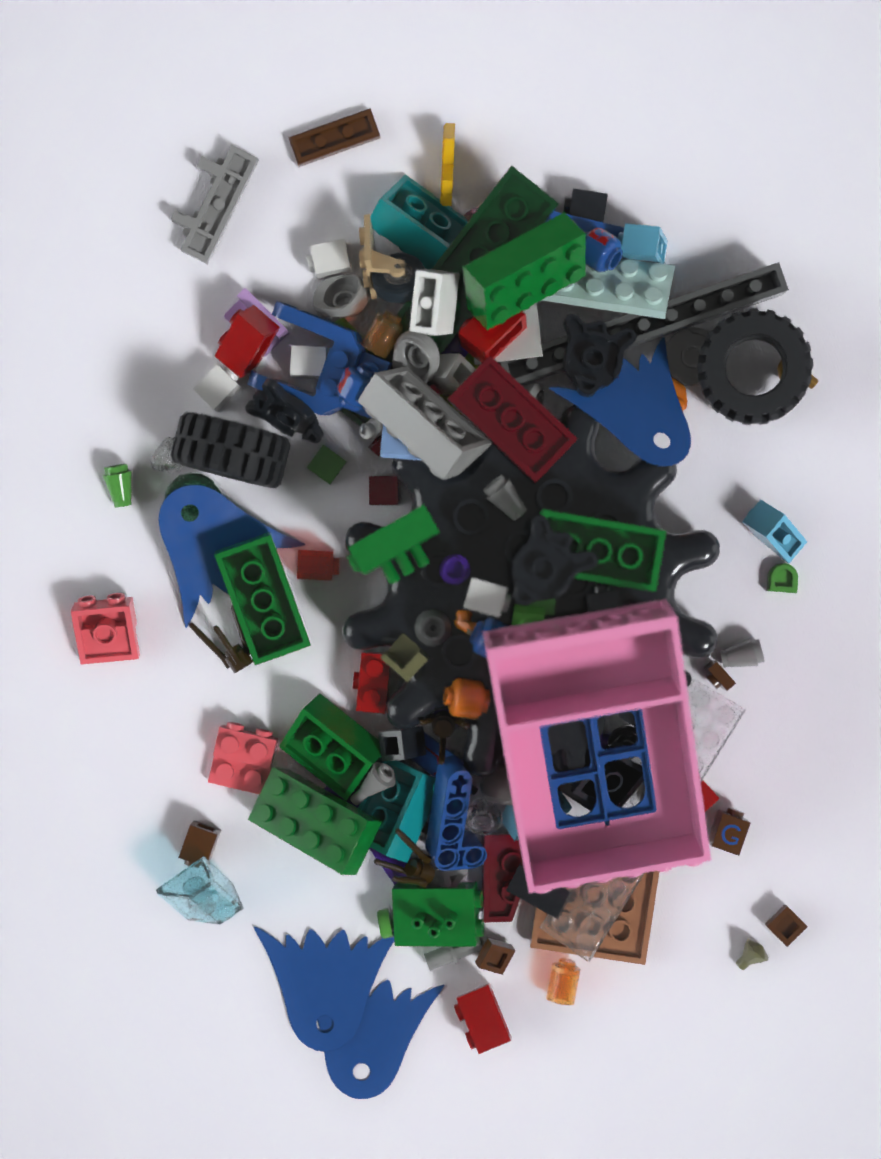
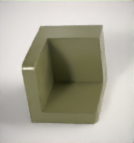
M402 634L380 658L408 682L430 656L406 634Z

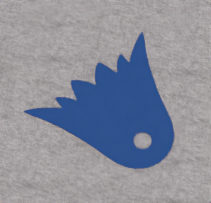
M664 337L658 343L651 363H649L644 354H641L638 371L630 362L623 358V365L618 375L619 378H616L609 386L596 391L592 397H583L577 390L549 388L590 415L619 439L631 452L648 463L658 466H672L684 460L689 453L691 447L690 430L672 381ZM663 433L667 435L670 439L669 447H658L654 443L655 434Z
M187 485L174 490L166 497L159 511V529L179 585L185 628H187L194 616L200 595L207 604L211 602L213 584L228 594L214 555L215 551L271 532L276 548H295L306 545L266 526L216 490L202 485ZM184 506H196L199 511L198 517L193 521L184 520L181 516V510Z
M254 927L273 965L281 987L291 1027L298 1039L307 1047L322 1052L334 1051L346 1045L354 1037L360 1026L371 988L385 956L394 943V937L382 938L368 949V937L365 936L351 950L345 930H341L326 948L320 936L310 929L306 935L303 949H301L290 935H286V947H284L267 932ZM321 1016L332 1018L334 1026L330 1032L323 1033L318 1030L316 1023Z
M390 981L382 982L372 995L368 997L360 1026L354 1037L342 1048L324 1052L327 1070L334 1085L343 1094L355 1099H369L383 1093L395 1079L413 1035L427 1010L445 985L432 988L412 1001V989L409 988L394 1001ZM321 1016L318 1019L321 1032L327 1033L333 1029L334 1022L332 1018ZM363 1063L369 1067L370 1075L367 1079L358 1080L354 1077L353 1069L357 1064Z

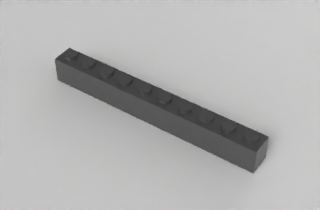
M778 262L669 300L665 319L627 314L605 322L607 333L614 335L623 329H632L637 335L636 341L631 346L634 347L782 296L789 289ZM566 335L541 344L543 357L498 363L521 385L565 371L563 355L567 347L568 337Z

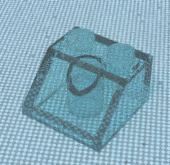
M205 856L156 889L157 894L188 921L221 925L244 909L234 883Z

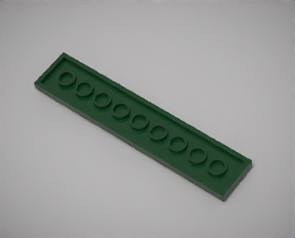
M512 165L432 268L460 274L453 334L437 336L426 334L437 344L440 355L456 337L461 325L473 315L467 309L463 267L545 223L559 205L557 201ZM413 300L403 305L369 349L368 353L390 362L393 361L394 346L398 337L410 329ZM345 408L341 410L358 426H361L363 423L366 424L371 419Z

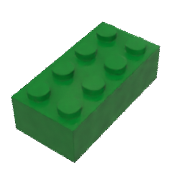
M563 212L465 265L463 270L467 309L486 330H489L498 324L504 323L508 318L529 309L544 298L554 295L564 287L578 282L582 277L586 276V233Z
M549 510L541 511L540 515L548 519L550 528L554 532L569 533L572 536L573 540L569 546L570 552L591 551L598 558V564L594 568L580 572L574 579L656 592L666 530Z
M271 532L215 551L214 555L255 666L311 646Z
M272 767L248 817V820L341 875H357L382 823L377 818L290 769Z

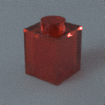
M298 550L297 579L334 581V575H339L340 558L335 557L334 551Z

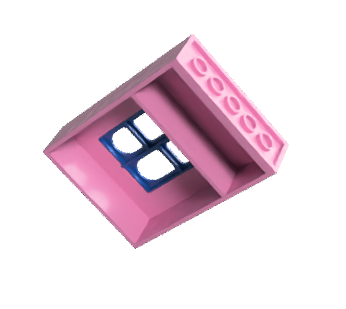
M660 599L482 631L522 863L529 893L543 894L555 888H576L583 883L594 881L605 883L617 877H638L645 872H666L673 867L684 865L694 867L701 865L703 862L711 861L678 620L668 601ZM632 712L635 717L637 742L632 745L616 748H602L597 720L602 716ZM583 721L589 747L590 765L573 770L555 771L548 728L552 725ZM639 757L642 764L645 794L637 805L629 808L619 807L609 798L604 765L609 761ZM592 780L596 792V803L593 809L588 814L582 816H571L563 811L559 803L558 786L570 782Z

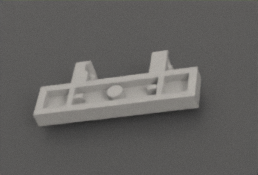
M231 145L225 160L218 158L215 163L201 156L197 169L206 171L212 177L210 180L212 186L199 212L195 211L193 217L188 214L184 215L177 209H175L171 217L173 223L184 228L182 234L186 236V239L180 249L181 252L208 265L259 161L257 157Z

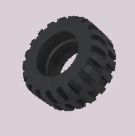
M758 308L749 309V311L742 313L741 311L735 312L731 317L718 322L716 327L712 331L710 330L700 349L697 364L698 383L705 400L711 404V408L717 413L724 415L725 419L732 422L737 421L743 425L767 424L770 421L780 419L791 411L806 394L805 392L812 379L813 358H811L810 354L812 349L809 341H805L803 337L804 332L800 327L796 328L791 324L792 320L785 315L782 318L776 315V311L767 309L764 312L759 311ZM760 340L767 342L778 351L783 364L782 376L778 384L767 393L761 395L744 394L734 388L727 377V358L737 345L745 341Z
M185 412L180 416L170 455L172 462L189 468L276 489L282 483L291 445L286 437L264 429L206 414Z

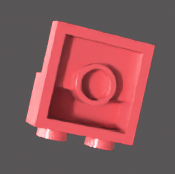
M113 593L108 595L107 599L96 600L95 596L88 595L79 598L78 602H74L71 616L81 665L139 659L140 651L136 633L137 620L133 597H125L124 593Z
M227 722V726L221 725L213 752L214 758L208 783L260 795L271 772L279 738L273 737V732L265 729L256 728L255 732L244 730L245 725L235 722Z

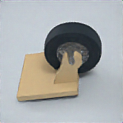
M370 214L364 215V227H359L360 245H364L363 249L359 250L360 268H366V270H363L364 288L370 289L371 300L377 299V295L391 303H405L413 300L416 270H425L422 262L417 257L407 253L385 255L377 252Z

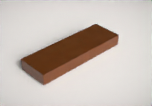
M371 108L288 138L297 164L301 167L380 139L381 137Z

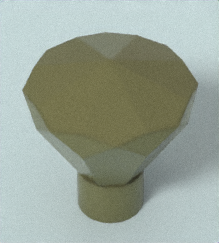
M748 938L743 954L736 961V964L744 971L751 964L768 961L769 957L760 943L752 938Z

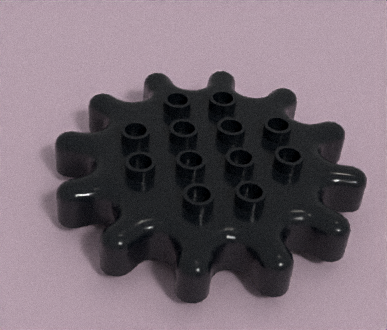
M571 405L566 409L559 421L578 440L536 484L493 443L459 475L445 480L432 474L429 466L422 460L392 458L391 464L395 476L412 496L413 505L411 511L424 504L440 534L421 544L429 559V564L422 568L417 565L410 551L406 555L415 569L411 574L404 576L395 559L391 561L400 580L394 584H389L388 582L386 597L380 605L350 615L342 628L345 642L356 650H369L383 646L391 647L402 634H406L430 656L408 682L405 681L388 699L386 716L389 722L398 729H412L420 723L421 719L426 718L435 710L448 709V705L443 703L444 691L446 687H451L456 678L479 680L484 683L485 688L490 691V703L487 712L482 713L478 719L463 718L470 724V728L467 729L462 758L467 770L475 776L485 777L493 774L501 763L503 748L488 661L473 651V644L470 643L471 636L455 627L456 612L458 610L471 611V622L478 623L480 620L484 622L487 618L491 617L511 626L514 604L519 605L513 597L515 589L512 575L513 560L519 549L526 544L530 537L532 518L540 515L542 510L664 530L655 518L654 506L659 495L675 479L677 473L676 464L672 466H658L639 458L625 471L609 470L598 461L594 451L600 423L576 405ZM500 475H503L506 480L510 479L524 506L527 508V511L515 521L486 499L488 495L484 492V489ZM370 522L355 523L348 529L345 535L344 543L346 550L351 554L348 547L384 526ZM693 530L680 534L666 531L656 592L610 585L611 590H619L621 606L666 599L677 615L682 655L701 659L714 652L718 643V635L715 628L704 620L684 614L676 604L675 588L678 580L684 574L713 565L720 554V543L714 534L706 530ZM448 555H461L470 565V574L461 584H449L440 575V564ZM471 578L507 587L506 594L511 595L507 613L501 612L499 618L464 608ZM573 579L570 587L561 596L555 598V615H545L544 620L587 613L585 593L592 592L593 586L607 584ZM430 609L442 610L452 621L451 636L444 644L436 647L424 645L416 637L414 631L417 617L422 612ZM431 625L430 629L432 631H435L436 626ZM589 748L585 754L584 767L589 766L591 762ZM559 749L555 754H551L557 772L569 770L564 749Z

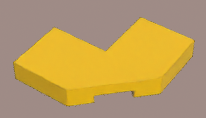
M445 123L443 126L440 198L442 206H452L455 123Z

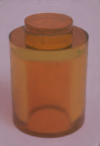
M388 310L384 314L378 312L361 345L374 354L387 358L404 328L400 324L402 319Z
M560 958L558 962L552 963L546 995L547 1000L561 1005L575 1004L581 971L576 966L575 961Z

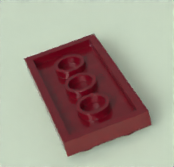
M490 355L447 400L535 484L578 440L575 435Z

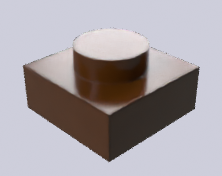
M711 660L703 667L708 672L705 678L715 689L721 687L728 691L736 684L717 661Z
M786 904L765 923L786 947L808 927Z
M487 938L475 963L479 969L503 975L516 950L512 944Z

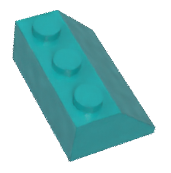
M406 174L379 199L370 216L372 229L377 234L395 244L402 252L417 257L426 269L433 268L469 221L452 207L442 206L438 197Z
M380 758L379 762L387 764L393 769L396 780L395 785L372 796H368L360 803L358 808L382 821L370 847L385 856L408 863L413 851L400 839L395 830L399 828L415 844L417 843L431 811L436 778L398 760L382 761Z

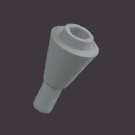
M375 762L360 788L350 796L351 802L357 806L368 796L394 786L396 780L393 769L387 764Z

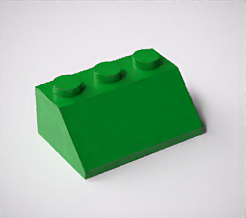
M320 693L302 709L278 746L345 801L350 798L363 782L373 764L381 758L379 740Z

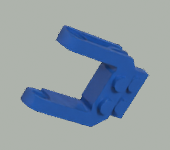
M276 300L271 315L334 341V345L329 349L316 385V394L280 379L273 380L278 382L287 393L299 398L314 413L320 416H330L345 408L367 418H372L366 413L365 408L355 411L341 404L339 401L340 397L336 392L337 385L345 369L350 366L358 367L359 364H365L373 368L377 373L390 370L392 362L366 352L365 343L359 332ZM251 370L247 384L263 391L262 385L269 377L257 373L256 370Z

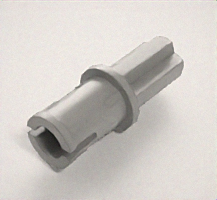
M479 939L476 947H441L429 953H424L429 970L432 971L451 962L457 964L459 959L481 951L482 944Z

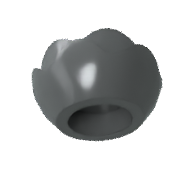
M426 610L416 619L414 627L416 637L426 646L436 647L442 645L451 636L452 621L442 610ZM431 625L436 626L435 631H432L430 629Z
M630 725L617 727L609 735L608 744L616 741L624 746L635 744L638 739L636 728Z

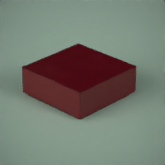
M369 476V505H398V479L396 476Z

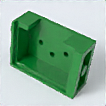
M423 504L348 547L351 554L346 557L355 572L361 571L363 575H368L381 568L389 584H394L400 580V577L391 561L395 559L404 576L411 574L415 570L406 555L408 551L411 552L420 568L429 564V559L421 544L440 534Z
M477 881L459 882L456 888H419V885L399 882L393 886L392 904L395 946L476 947L480 937L484 936V920L479 919V908L483 907V892L478 890Z

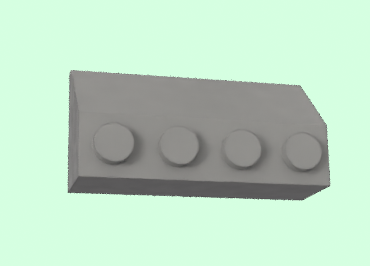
M407 366L375 373L358 399V402L365 408L366 413L370 417L381 422L391 436L404 443L413 456L420 458L429 466L432 474L443 480L459 475L489 448L492 443Z

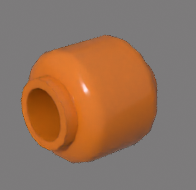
M456 678L451 687L445 688L443 703L448 705L449 712L454 717L478 719L482 713H486L488 710L490 691L485 688L482 681Z

